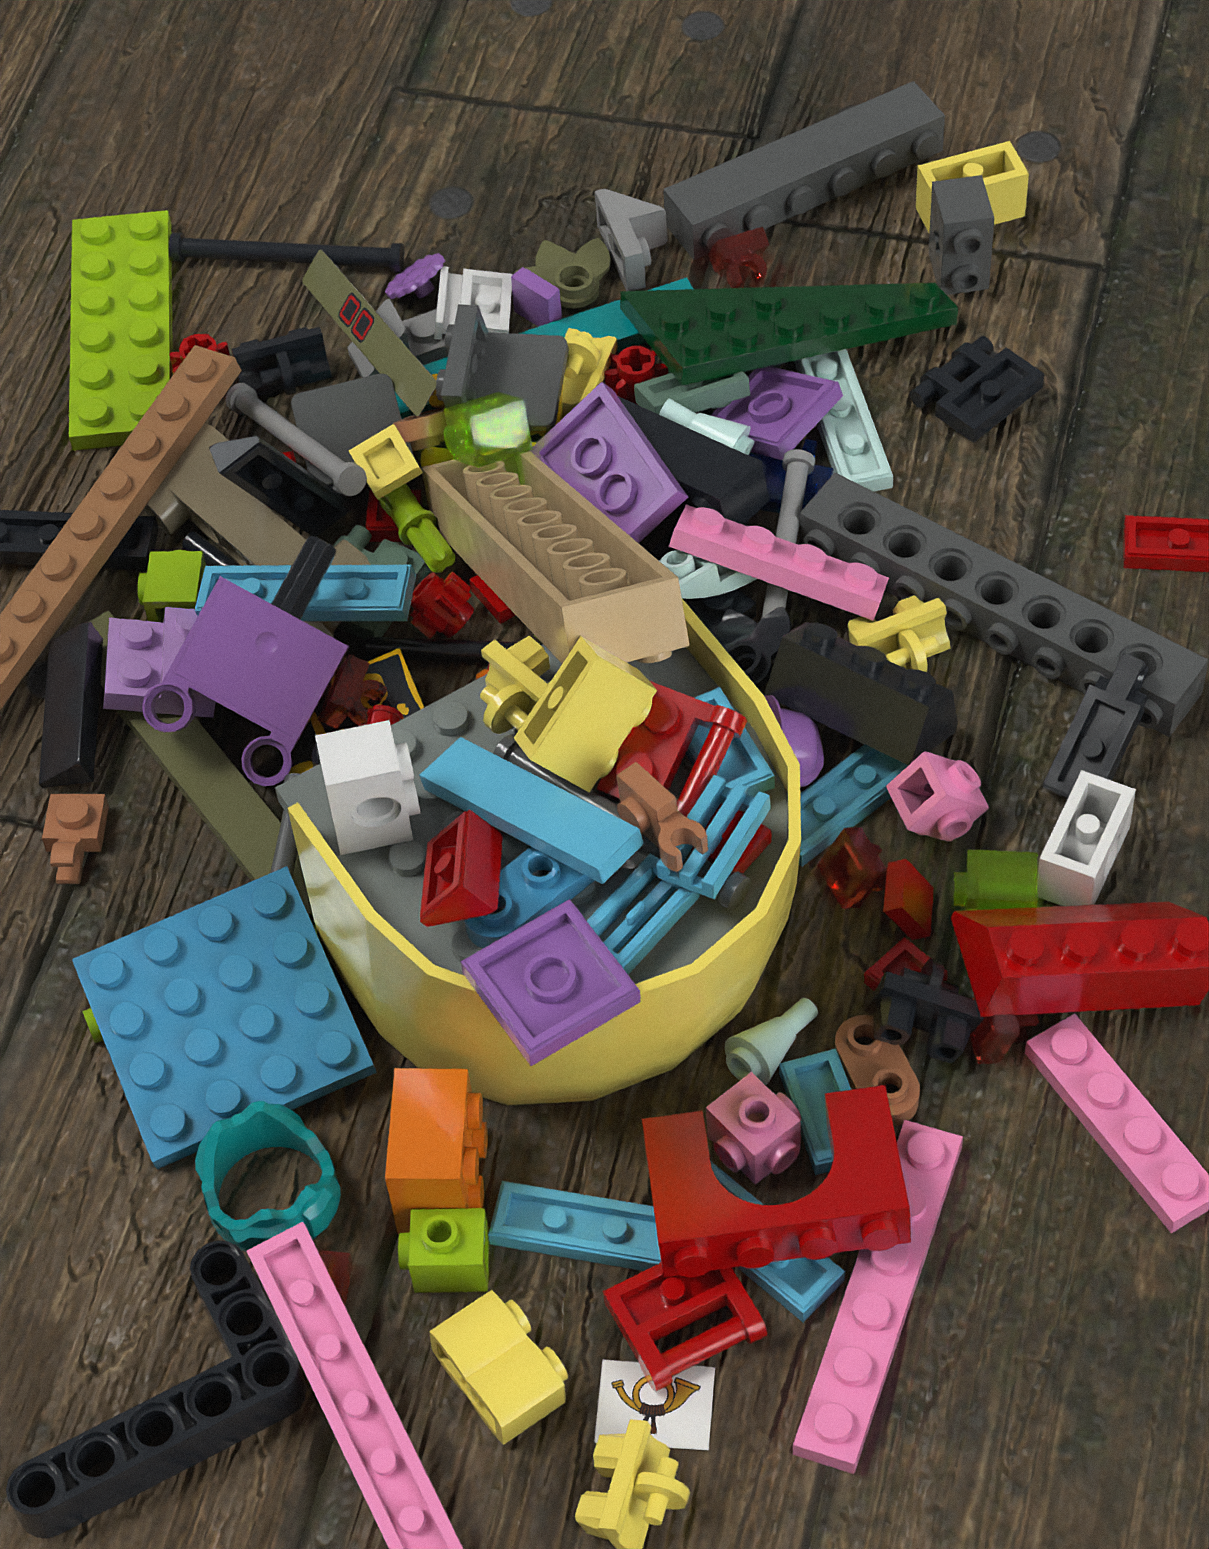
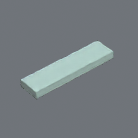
M844 349L794 360L798 373L839 382L843 397L816 424L833 473L836 472L873 492L893 488V474L847 350Z

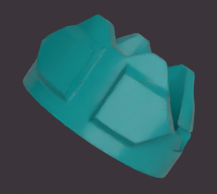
M265 1101L253 1102L241 1113L213 1123L199 1144L195 1170L202 1181L201 1188L210 1220L218 1234L225 1241L237 1245L240 1250L247 1252V1250L301 1222H304L312 1239H314L328 1227L335 1216L340 1202L341 1187L338 1183L333 1161L317 1136L306 1128L300 1116L291 1109L281 1104H269ZM269 1147L295 1149L309 1156L321 1169L322 1176L318 1183L307 1185L301 1191L294 1204L288 1209H260L250 1218L234 1220L220 1209L219 1193L225 1176L233 1165L254 1151Z

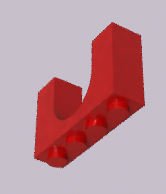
M880 1085L824 1093L827 1131L833 1159L832 1167L822 1184L813 1192L799 1200L781 1205H760L747 1202L734 1196L720 1184L711 1167L703 1110L642 1119L663 1277L676 1275L697 1277L711 1270L740 1266L760 1268L776 1261L804 1257L818 1260L827 1258L834 1253L861 1249L883 1251L897 1244L911 1243L910 1206L886 1086Z

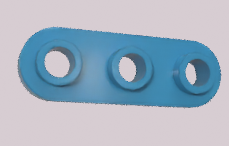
M529 847L500 870L498 907L503 908V910L498 914L465 919L466 933L476 946L483 949L567 900L573 899L595 880L545 853ZM538 870L550 871L548 875L543 877L532 875Z

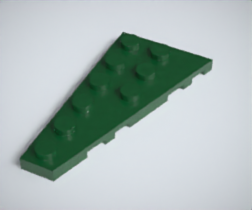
M936 283L621 291L620 309L681 385L957 325L959 308Z

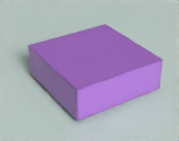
M524 267L511 276L514 312L538 327L562 319L559 288Z

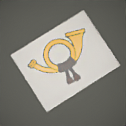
M602 1360L594 1443H597L599 1435L626 1434L629 1420L633 1419L648 1421L652 1426L650 1434L669 1448L709 1451L715 1367L692 1366L672 1376L673 1384L654 1392L646 1380L639 1362Z

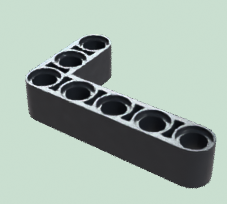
M218 1240L207 1243L197 1250L190 1266L192 1279L202 1306L229 1359L17 1467L8 1479L6 1494L8 1502L27 1533L36 1538H51L60 1535L291 1416L300 1409L305 1401L307 1388L298 1358L244 1253L237 1245L229 1241ZM230 1273L235 1275L226 1284H210L214 1278L221 1274ZM251 1322L261 1324L259 1329L253 1334L246 1336L235 1334L244 1324ZM285 1373L288 1375L286 1380L277 1386L264 1387L261 1385L263 1380L271 1374ZM228 1402L231 1404L221 1415L215 1417L203 1415L206 1409L214 1403ZM161 1431L173 1433L170 1439L163 1445L156 1447L146 1446L149 1438L155 1433ZM98 1462H114L111 1469L104 1475L98 1477L87 1476L90 1469ZM46 1490L55 1491L51 1500L45 1505L37 1508L28 1507L32 1498L38 1493Z

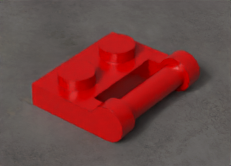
M650 681L657 689L652 698L650 712L639 726L631 729L618 749V758L614 767L605 777L601 778L597 790L601 796L620 803L617 774L635 762L669 790L698 725L710 729L684 788L679 798L676 799L677 810L687 817L712 777L717 775L733 738L741 737L748 720L730 708L706 703Z
M659 1263L603 1291L605 1305L640 1363L643 1374L654 1392L673 1384L672 1376L744 1340L748 1344H752L767 1336V1329L759 1311L732 1268L711 1270L697 1277H684L681 1275L663 1277L662 1264ZM725 1306H728L734 1316L663 1353L659 1352L654 1343Z

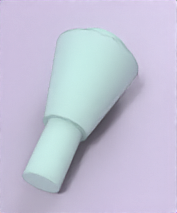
M670 398L665 402L659 415L744 454L749 455L753 447L754 440L748 437L751 429L748 425L703 413L696 414Z
M801 998L781 1017L772 1018L728 1038L725 1042L726 1063L731 1073L741 1080L752 1072L765 1085L768 1084L794 1042L796 1034L818 1015V1010L814 1003L807 998Z

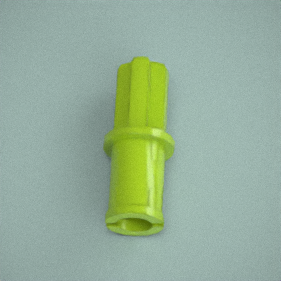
M407 484L400 486L379 499L380 506L397 525L400 540L406 545H413L432 572L440 573L446 567L453 565L455 554L436 528V516L431 511L422 508Z

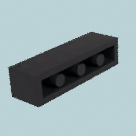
M619 397L688 496L673 511L674 513L681 515L686 504L695 508L705 507L719 512L725 519L744 525L770 501L760 460Z

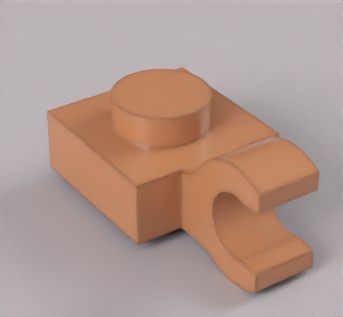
M635 762L617 774L620 798L617 810L621 820L639 828L641 834L643 833L659 848L661 861L668 869L675 872L683 869L682 853L677 848L678 845L690 844L701 854L708 851L707 834L703 826L694 820L688 819L677 810L676 797L643 767Z
M50 794L42 840L46 852H51V867H58L56 874L57 884H79L82 876L84 852H101L109 810L105 794Z

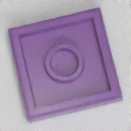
M767 366L755 369L748 376L750 396L734 400L728 406L717 408L711 416L750 426L751 429L748 437L754 440L750 452L783 460L784 454L789 450H793L843 397L837 381Z
M570 899L461 961L464 976L530 1066L641 1002L638 987Z

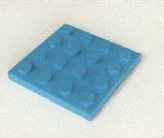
M287 866L72 959L150 1159L156 1169L196 1153L199 1144L213 1123L241 1113L253 1102L265 1101L269 1104H281L293 1110L377 1073Z

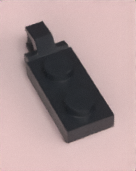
M1123 653L1111 680L1100 676L1095 686L1089 685L1043 782L1042 787L1068 799L1081 770L1112 781L1145 711L1143 708L1148 696L1141 693L1140 689L1149 671V667L1146 666L1144 661Z

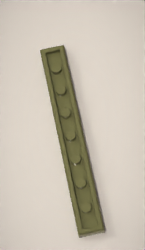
M109 610L89 621L103 638L100 691L103 695L109 618H114ZM116 710L247 877L254 881L270 874L281 823L195 716L192 722L180 731L162 732L155 730L147 723L143 712ZM156 713L160 720L169 724L178 721L183 716ZM297 854L292 879L309 918L314 923L299 855Z

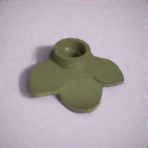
M600 238L587 242L576 254L553 242L544 240L538 249L535 266L526 267L525 269L530 270L560 289L561 306L581 308L597 299L600 292L599 280L609 271L611 259L606 245Z

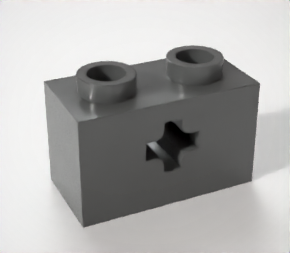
M982 175L932 182L928 254L936 283L946 295L989 289L994 215Z

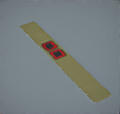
M320 249L303 277V284L380 374H386L391 378L394 391L414 415L419 416L436 388V380L324 251Z

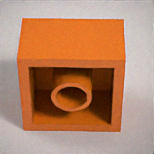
M394 1069L385 1181L398 1235L399 1233L410 1232L411 1209L483 1208L484 1180L483 1176H479V1158H486L488 1131L487 1122H482V1093L472 1092L468 1069Z

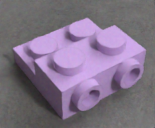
M165 607L163 622L109 618L103 709L143 712L142 703L145 694L151 687L162 683L198 617L194 611L195 609ZM192 689L191 693L196 700L195 716L213 718L216 701ZM166 691L160 694L154 705L155 713L183 715L185 709L181 696L173 691Z

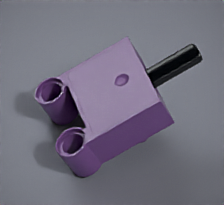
M309 536L271 604L220 576L162 683L151 687L144 696L142 710L147 723L155 730L162 732H175L186 728L192 722L196 713V700L191 693L193 689L271 731L270 736L258 737L246 746L241 758L242 769L247 778L258 785L272 786L283 781L293 767L292 752L350 648L301 621L305 610L336 556V549L318 537ZM166 691L176 692L184 702L183 716L172 724L163 722L155 713L154 705L156 699ZM267 744L275 746L280 750L284 762L280 772L275 776L269 777L260 775L255 770L252 762L253 754L257 748Z

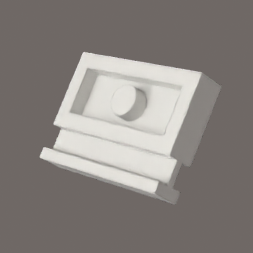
M443 266L441 268L434 339L442 340V334H446L447 326L455 323L458 304L478 305L488 332L509 333L512 291L511 276L513 274L463 269V275L448 273L449 267Z

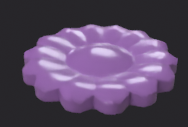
M439 253L427 255L424 259H419L413 265L407 266L401 273L395 276L393 281L389 282L385 291L386 295L390 299L400 298L413 291L418 298L428 295L434 289L429 279L434 277L437 271L444 266V257Z

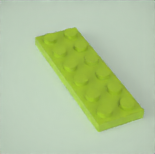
M168 210L72 220L69 440L73 451L122 446L173 376L169 356L173 352L172 261L169 257L171 221Z

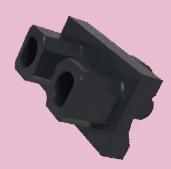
M303 327L291 330L285 336L261 342L255 339L240 343L239 347L231 349L233 357H235L242 370L238 375L239 382L252 387L256 391L257 396L284 390L286 396L297 393V386L332 378L320 327L312 329Z
M932 958L927 960L921 973L905 967L902 968L900 975L886 971L874 992L870 991L866 995L863 1010L874 1014V1039L892 1045L904 1044L911 1037L912 1027L929 1032L926 1048L929 1056L947 1063L955 1062L964 1052L971 1033L983 1022L985 1017L980 1016L975 1000L958 995L959 985L943 980L944 963Z

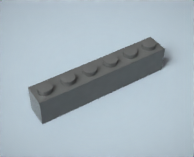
M912 81L663 189L667 227L693 260L714 251H719L725 246L755 233L762 232L768 227L798 214H803L818 205L846 195L859 187L887 177L893 172L918 161L928 159L934 154L943 151L945 115L921 88Z

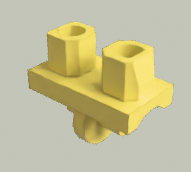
M568 328L564 337L567 341L569 352L563 380L562 419L596 386L604 381L605 371L611 365V355L615 354L617 350V337L594 338L588 332H580L577 329Z
M915 595L898 601L897 605L893 608V615L880 621L875 619L873 621L862 616L850 620L848 623L850 643L856 646L875 648L886 655V660L898 666L927 672L928 657L951 649L945 627L946 606L939 598L924 603Z
M527 636L508 649H505L494 639L481 650L482 657L490 663L489 671L485 678L486 687L480 694V699L487 704L483 722L493 733H505L513 727L519 731L549 683L547 684L540 678L542 674L550 669L549 656L544 648L530 636Z
M630 1419L626 1434L599 1435L593 1454L594 1468L602 1477L612 1478L608 1493L586 1491L581 1495L576 1510V1521L586 1533L608 1539L616 1549H642L649 1524L661 1525L666 1509H683L686 1507L689 1499V1488L675 1479L679 1463L669 1458V1447L650 1434L652 1426L648 1421Z

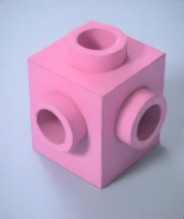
M926 751L920 754L886 785L907 830L921 836L926 835L951 842L967 833L971 829L973 822L989 809L979 789L981 786L980 778L969 764L961 760H951Z
M752 1072L706 1107L707 1137L714 1143L713 1146L716 1154L727 1168L733 1172L741 1170L755 1185L771 1172L773 1174L783 1172L797 1158L801 1145V1115L797 1107L785 1094L778 1092L775 1095Z

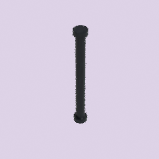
M172 232L169 239V257L172 262H183L184 257L311 264L317 252L321 249L335 265L389 267L391 273H401L404 268L405 252L403 243H392L391 248L221 240L185 238L184 234L179 232Z

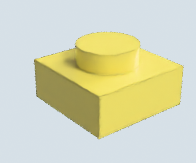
M394 424L349 450L355 463L365 470L366 482L377 500L423 473Z

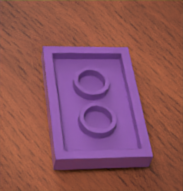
M603 382L596 386L529 450L637 543L643 540L688 498L614 390Z

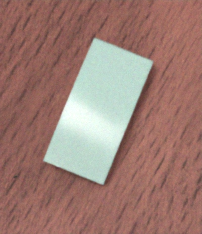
M680 550L668 552L660 560L664 566L678 577L681 597L685 599L720 595L757 580V578Z

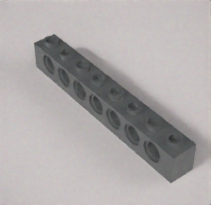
M836 472L800 512V545H813L833 558L847 563H862L870 566L878 574L889 577L885 591L896 596L900 601L914 595L924 603L939 598L946 606L945 624L948 627L958 631L962 630L987 643L998 653L1009 654L1034 667L1043 676L1057 679L1081 691L1084 695L1089 685L1095 686L1100 676L1111 680L1123 653L1144 661L1146 666L1149 667V671L1140 689L1141 693L1148 696L1143 708L1145 711L1139 722V725L1142 727L1153 728L1170 737L1203 693L1209 659Z

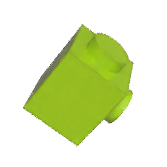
M173 550L150 552L147 573H140L138 577V599L140 605H144L148 621L163 622L165 607L195 609L206 566L203 551Z
M485 1208L411 1209L410 1232L399 1233L398 1262L400 1270H409L414 1293L488 1292L489 1229Z

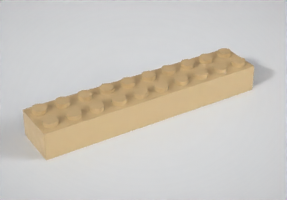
M521 443L421 467L429 511L436 516V528L443 538L562 664L580 636L625 662L636 660L640 663H655L669 658L673 650L690 646L678 577Z

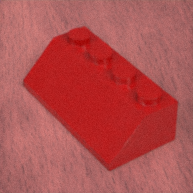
M1169 901L954 911L951 916L981 1017L1200 1005L1209 991L1208 919L1206 916Z

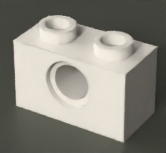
M387 720L315 735L340 854L345 855L413 840L409 816L421 814L413 780L414 773L407 742L394 743L390 721Z
M1081 770L1040 856L1036 897L1061 906L1095 905L1130 828L1136 789Z

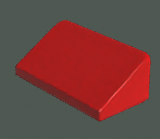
M470 809L467 812L464 811L427 842L420 909V922L426 927L485 916L493 913L498 908L503 838L498 830Z

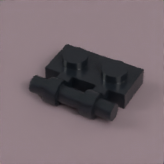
M980 336L973 343L965 342L954 350L951 354V360L941 368L933 367L920 377V384L911 390L909 395L911 401L919 408L924 407L932 400L937 401L935 416L974 443L1042 389L1044 373L1007 347L993 358L989 355L994 351V346L987 337ZM963 375L969 376L961 383L958 381Z

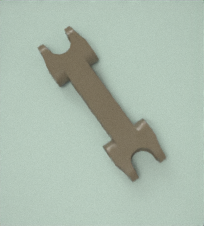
M204 423L144 507L147 516H155L158 527L167 535H172L189 520L240 566L292 565L306 539L264 503L218 473L209 447L215 443L229 440L213 426ZM342 539L334 546L336 556L331 565H371L367 557L347 540ZM303 621L331 637H334V631L341 623V621ZM346 657L342 660L339 668L348 661Z

